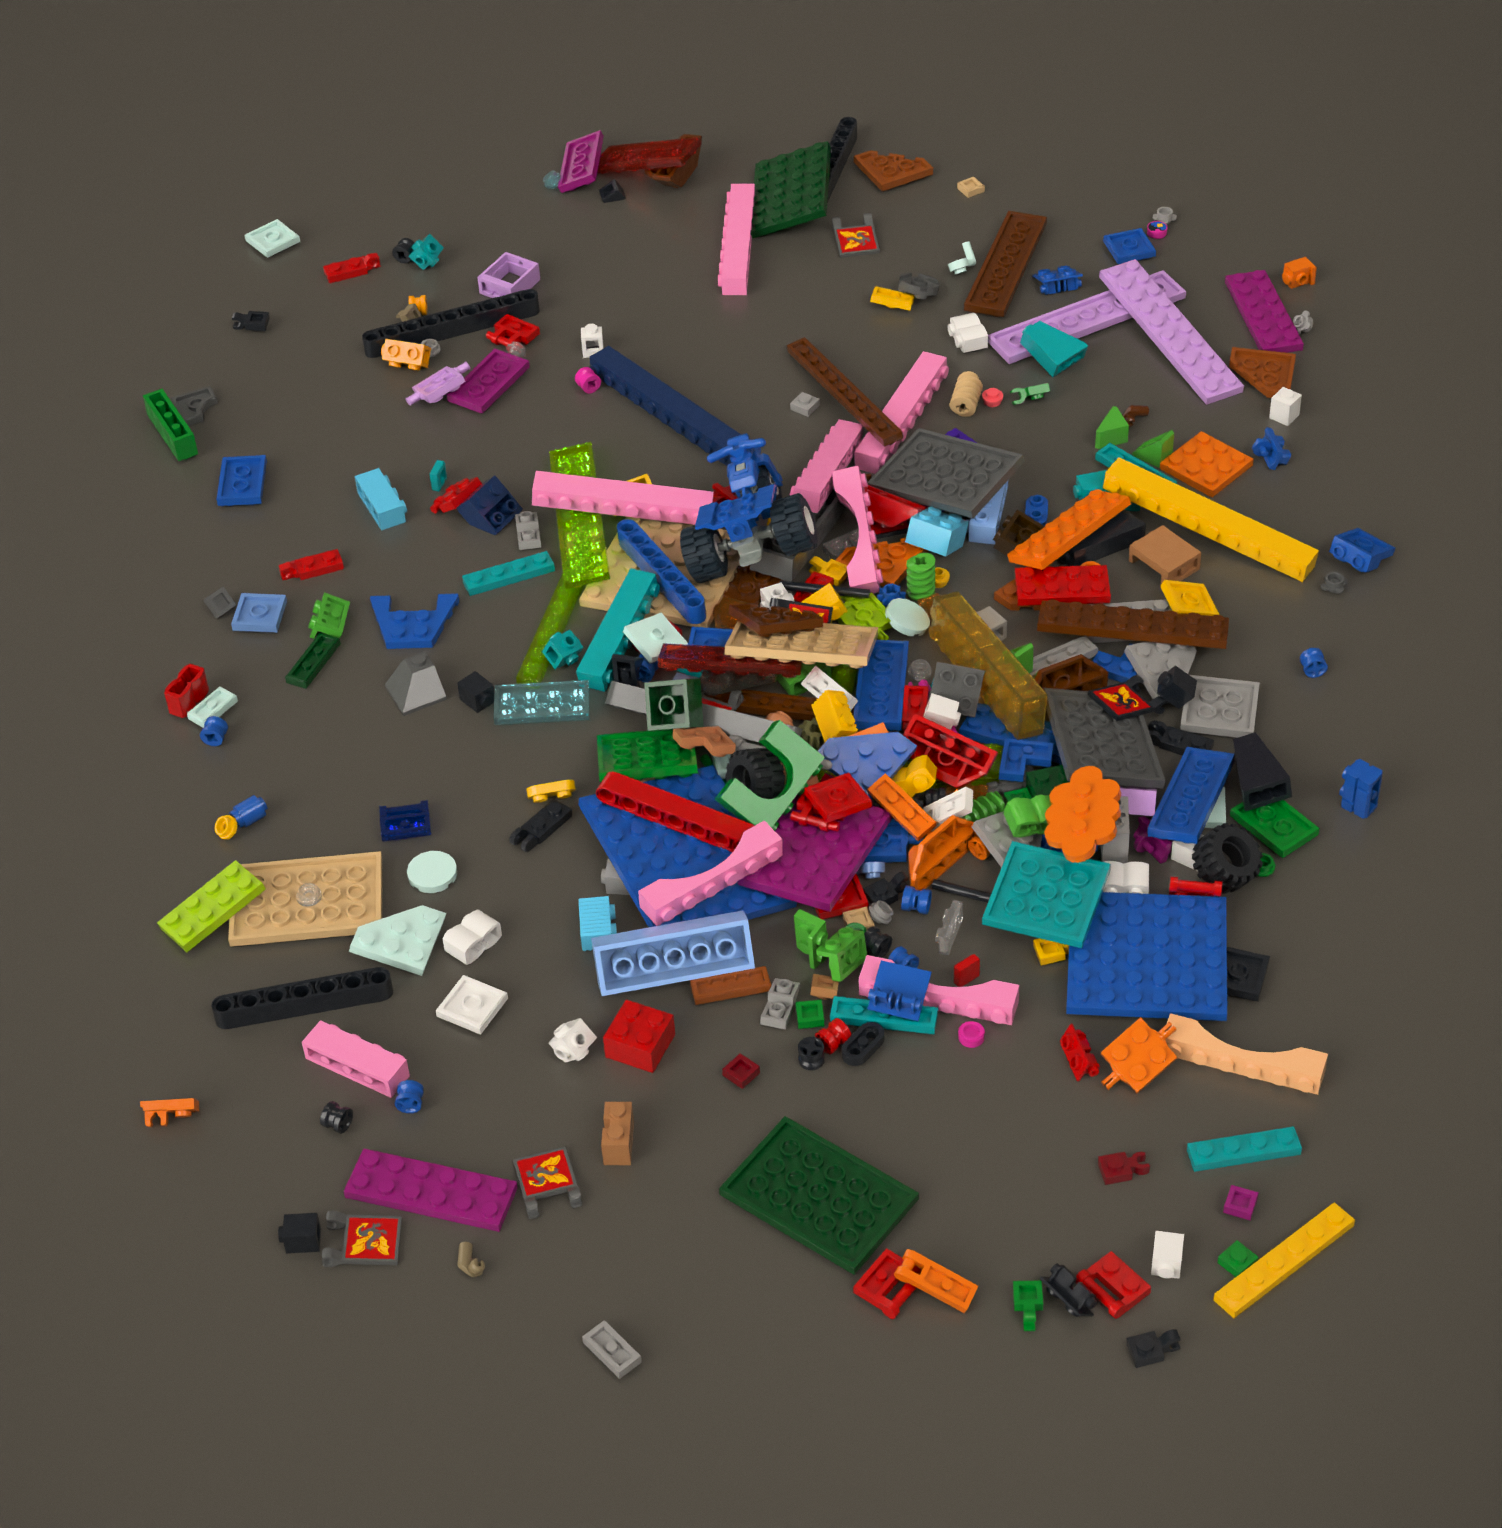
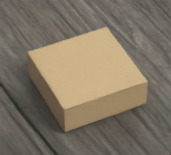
M974 176L957 183V189L967 198L985 192V186Z
M867 907L843 912L845 925L856 922L862 924L866 930L874 926Z

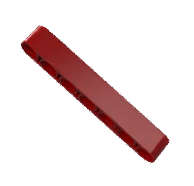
M613 771L606 774L596 790L597 798L607 805L628 811L636 816L659 823L685 835L698 838V840L719 848L727 849L732 853L739 844L743 832L755 826Z

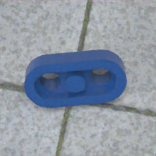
M1041 495L1030 496L1026 500L1025 514L1045 526L1048 517V500Z

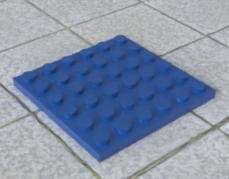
M1102 892L1083 948L1069 945L1066 1014L1168 1019L1171 1013L1194 1020L1227 1021L1226 897Z

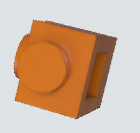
M1306 257L1284 263L1283 282L1291 289L1308 283L1314 285L1317 267Z

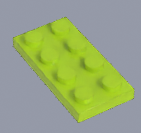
M235 860L159 920L157 924L162 931L187 953L265 891L266 888L260 880Z

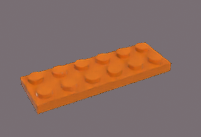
M1100 489L1091 491L1089 495L1077 501L1067 511L1062 512L1055 520L1047 523L1040 531L1032 534L1025 542L1017 545L1014 550L1007 554L1009 562L1043 570L1131 505L1129 496L1105 492Z

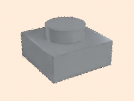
M801 392L790 403V410L809 417L820 406V399Z

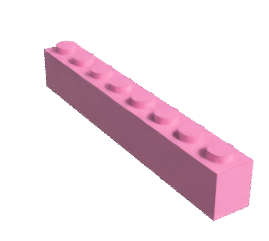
M731 184V190L727 192L726 215H724L722 250L720 254L721 262L719 263L718 287H722V295H747L755 184Z
M922 352L882 411L902 430L903 439L884 447L868 431L854 451L855 466H858L862 471L876 474L890 459L892 454H895L900 442L905 440L909 429L914 427L917 417L922 415L925 405L930 403L933 393L938 391L941 381L947 378L949 372L947 357Z
M840 419L835 426H831L830 433L826 434L824 443L821 442L819 450L815 451L813 460H809L807 468L803 469L802 476L798 477L796 485L792 486L790 496L800 493L808 502L811 511L819 513L834 489L832 472L847 468L854 457V451L862 441L864 426Z
M536 471L532 488V505L695 525L699 507L713 503L714 492Z

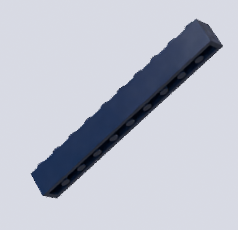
M607 346L590 356V368L603 382L633 401L634 404L646 410L649 414L655 416L663 424L668 425L678 434L687 438L691 443L699 446L706 453L711 454L728 446L727 440L729 438L741 435L612 347ZM730 455L718 461L728 466L731 463Z

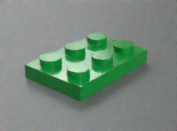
M1284 800L1249 811L1244 810L1243 802L1230 809L1231 818L1282 859L1319 835L1320 828Z

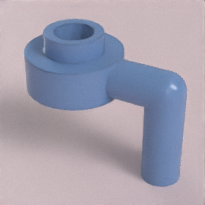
M885 862L862 863L856 873L865 874L866 879L881 878L880 873H885Z

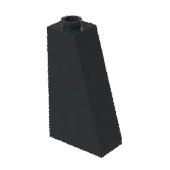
M1123 510L1059 557L1058 560L1068 566H1080L1084 562L1096 561L1129 548L1134 541L1145 536L1146 523Z
M1254 732L1233 739L1244 810L1249 811L1291 798L1290 776L1257 733Z

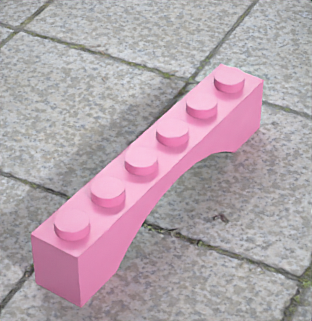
M858 466L833 471L834 489L838 500L854 514L859 528L857 548L847 566L850 588L870 589V593H879L880 583H883L881 569H877L880 557L878 550H874L873 545L877 544L875 531H871L870 526L874 524L872 512H868L867 507L871 505L869 493H865L864 487L868 486L865 473L861 474Z
M762 821L743 832L742 838L734 852L716 867L687 878L659 879L639 890L640 908L656 926L668 922L685 910L693 908L699 902L713 897L722 889L734 885L745 876L755 873L768 863L776 861L783 855L782 838L765 821Z
M866 955L859 976V995L868 997L869 990L874 987L881 960L894 962L890 959ZM997 980L969 987H946L929 983L923 1006L938 1007V1011L1012 1025L1019 1003V985Z

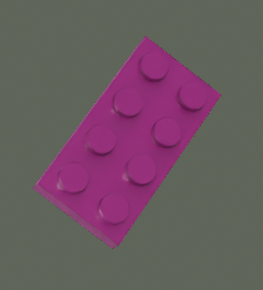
M601 130L566 143L558 189L561 193L573 191L579 186L589 185L596 181L604 138Z
M493 349L464 377L465 382L460 385L459 389L447 394V401L483 414L530 368L529 360Z

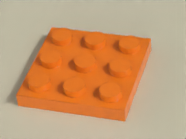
M1201 431L1160 462V470L1212 498L1251 468L1254 459Z

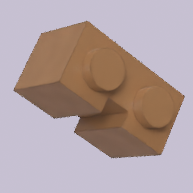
M605 1102L603 1118L605 1128L602 1130L601 1142L604 1165H631L634 1131L632 1102Z

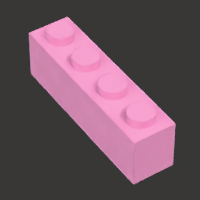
M320 1020L302 1041L306 1059L390 1098L397 1092L398 1084L407 1080L410 1076L407 1059L398 1053L393 1054L378 1044H371L356 1034H349L334 1024H327Z

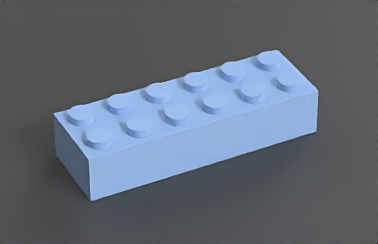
M743 910L591 938L598 985L602 996L755 968L749 923Z

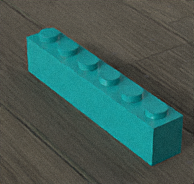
M630 568L576 670L580 686L605 692L611 681H614L612 655H625L627 649L631 648L633 643L623 633L624 627L643 620L645 614L650 612L651 603L660 591L656 574Z

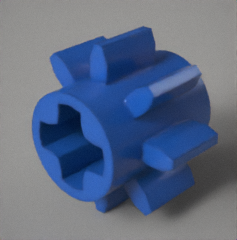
M887 584L883 588H879V594L877 595V599L885 608L893 599H906L905 592H900V586L896 584Z

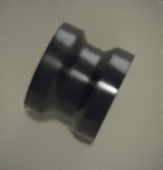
M402 238L392 251L394 258L400 263H408L411 260L409 255L413 251L411 247L414 242L409 238Z
M939 787L937 790L929 788L924 791L925 806L946 797L945 787Z
M870 927L864 934L866 951H872L873 956L882 958L889 951L893 939L888 934H882L877 927Z
M816 1037L803 1038L798 1044V1062L803 1069L817 1070L823 1066L825 1061L824 1044Z
M330 1101L321 1113L320 1123L323 1127H333L334 1131L342 1134L349 1128L352 1122L353 1110L348 1107L341 1108L337 1102Z

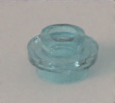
M554 170L549 172L543 178L544 186L547 189L557 187L561 175Z

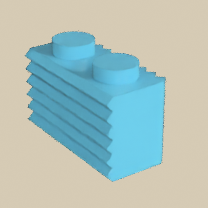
M609 896L578 899L583 951H591L593 949L591 938L617 933L616 923H611V920L616 919L615 904H610Z

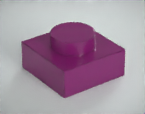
M1231 1185L1223 1213L1251 1221L1259 1192Z

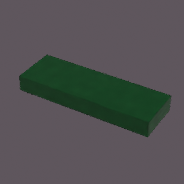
M319 633L286 675V683L307 689L340 646V638Z

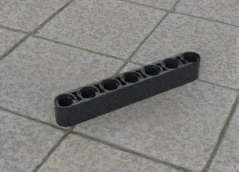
M844 117L840 120L829 143L831 151L828 201L857 140V120L853 117Z
M375 967L225 994L216 997L212 1001L211 1007L216 1025L221 1029H232L385 1001L393 995V986L389 970L383 967Z

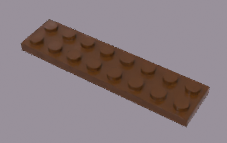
M1008 210L964 303V311L988 314L995 317L1005 316L1046 227L1047 217Z
M1052 599L1048 601L1042 600L1037 631L1226 649L1229 618L1221 615L1206 616L1198 613L1177 614L1171 610L1163 612L1153 611L1149 608L1131 609L1126 606L1109 607L1103 604L1066 603Z

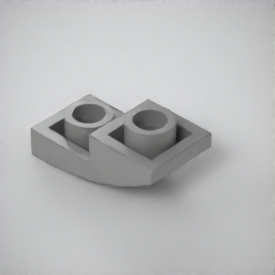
M524 511L520 514H515L519 550L541 548L537 512Z
M774 979L768 992V1002L761 1014L760 1025L786 1030L800 989L799 982H793L788 979Z

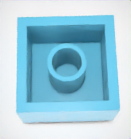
M928 507L911 517L905 542L946 557L963 547L969 521L963 520L960 515L946 514L941 509Z

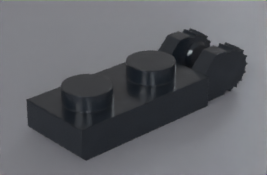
M1152 720L1148 725L1153 745L1166 751L1183 756L1187 747L1212 750L1214 746L1213 739L1171 726L1167 727L1161 721Z
M556 799L551 800L524 825L513 831L509 838L510 843L517 845L522 842L521 850L526 853L569 820L573 815L572 809Z

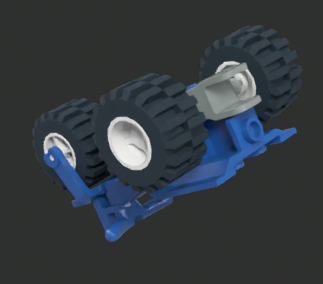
M747 433L729 438L727 440L728 446L707 456V461L713 463L730 455L731 463L727 466V477L729 478L731 492H736L738 498L725 500L720 504L713 502L700 506L696 524L681 530L680 546L688 572L699 584L727 575L728 558L726 552H730L732 548L733 550H738L740 555L739 564L741 567L757 563L762 559L764 539L768 537L770 539L776 537L780 548L787 556L799 554L817 547V528L810 506L800 493L782 498L780 487L783 486L781 482L783 481L782 477L777 472L769 455L761 454V447L766 445V440L763 438L750 440ZM768 518H771L772 526H767ZM725 527L730 539L722 540L718 529Z

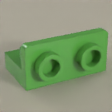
M324 592L321 601L316 600L312 610L315 616L312 615L308 628L312 629L310 638L314 639L317 631L340 638L350 602Z
M799 909L794 915L796 945L800 951L809 954L810 968L815 970L820 963H824L828 958L818 956L816 953V949L828 938L826 921Z
M843 927L816 949L818 956L829 957L832 981L842 982L865 961L867 951L864 931Z

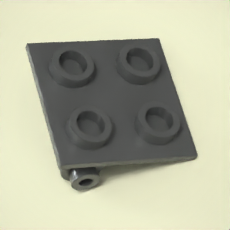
M937 661L928 700L933 693L959 702L957 712L964 716L975 717L985 670Z

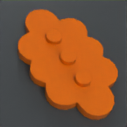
M1085 766L1077 769L1072 774L1069 783L1056 786L1049 795L1051 806L1045 813L1048 826L1044 834L1049 846L1062 849L1063 855L1068 861L1079 863L1090 859L1094 855L1097 845H1103L1112 841L1117 834L1115 821L1121 816V808L1118 801L1122 795L1119 784L1114 780L1104 779L1099 768Z

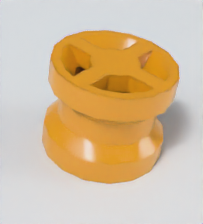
M421 295L420 297L409 296V304H416L420 314L427 315L426 295Z

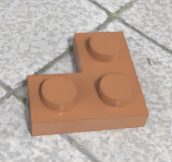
M719 726L673 729V739L682 748L693 749L695 746H704L711 755L716 757H724L726 754H733L735 752L736 744Z

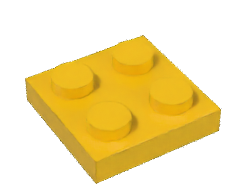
M1164 580L1160 587L1172 611H1175L1177 614L1220 615L1204 584Z

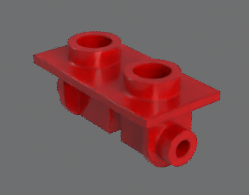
M1070 1023L1061 1037L1060 1044L1070 1068L1079 1082L1084 1074H1089L1091 1077L1098 1075L1100 1065L1094 1054L1090 1053L1092 1049L1086 1034L1079 1029L1075 1030L1074 1025Z

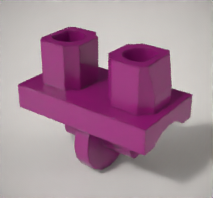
M1146 816L1139 817V826L1133 835L1136 839L1133 846L1134 849L1139 853L1147 851L1160 864L1166 862L1169 853L1172 852V842L1174 840H1161L1149 837L1148 826L1151 821Z

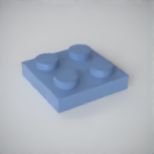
M241 593L231 623L232 630L277 633L287 604L286 595Z

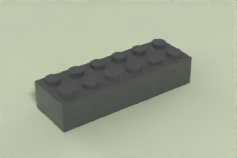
M835 489L832 490L819 513L812 512L818 535L817 547L815 549L787 556L780 548L776 537L773 539L768 537L764 539L762 559L757 563L751 564L750 570L792 582L845 512L846 506L839 502Z

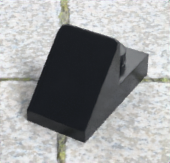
M613 654L614 681L640 688L639 669L643 658Z

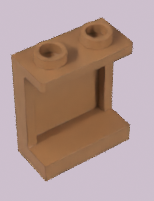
M1162 525L1130 545L1129 562L1133 564L1138 560L1143 561L1161 574L1162 584L1164 580L1182 581L1200 570L1201 552Z

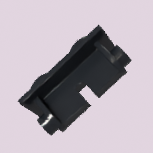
M1057 1263L1051 1268L1050 1272L1052 1275L1050 1277H1040V1280L1047 1285L1046 1290L1054 1297L1060 1298L1066 1304L1065 1308L1072 1315L1076 1317L1094 1315L1090 1310L1097 1305L1096 1295L1082 1282H1078L1075 1288H1073L1072 1286L1078 1278L1065 1265Z

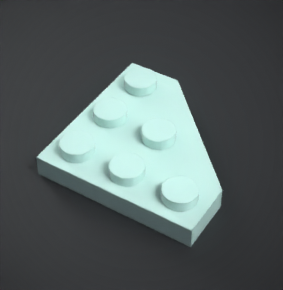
M421 905L359 926L350 945L349 952L422 976L445 920L446 913Z

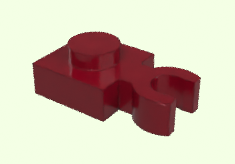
M1125 1152L1098 1156V1165L1105 1185L1132 1180L1133 1173L1138 1175L1148 1174L1150 1171L1149 1163L1139 1164V1162H1145V1152H1136L1129 1158H1127Z

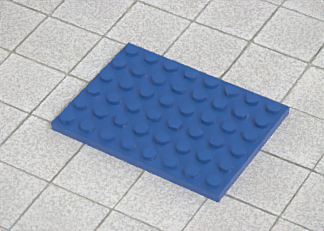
M714 765L698 768V774H692L689 777L676 775L668 776L665 779L643 782L735 817L715 800V797L725 786V783L721 776L717 774ZM596 794L579 798L578 805L648 927L656 925L640 908L639 890L659 879L687 878L704 873L725 861L732 854L727 849L719 848L698 840V838L685 835L659 823L636 816L628 811L601 802ZM737 881L734 885L722 889L713 897L699 902L693 908L685 910L672 920L661 925L742 910L747 919L750 920L797 906V902L738 885Z

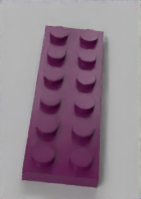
M1265 270L1225 276V284L1259 350L1284 353L1303 350L1304 343Z
M363 1148L343 1192L345 1198L500 1232L518 1186L517 1181Z

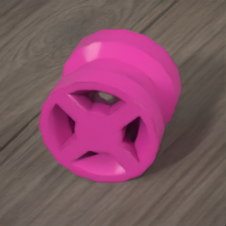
M589 367L581 368L575 375L576 384L585 393H593L601 385L600 377Z

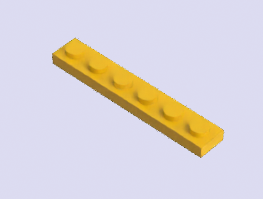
M1335 1202L1218 1290L1214 1294V1301L1231 1317L1236 1318L1354 1227L1355 1219Z

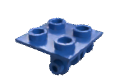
M1060 266L1058 270L1054 271L1041 269L1038 270L1037 274H1032V277L1043 283V285H1040V291L1045 293V295L1056 293V291L1060 293L1061 287L1063 292H1066V290H1078V287L1082 286L1081 279H1078V277L1083 276V274L1076 271V269L1070 268V266Z
M881 960L874 987L869 990L868 999L870 1001L867 1010L919 1021L932 972Z

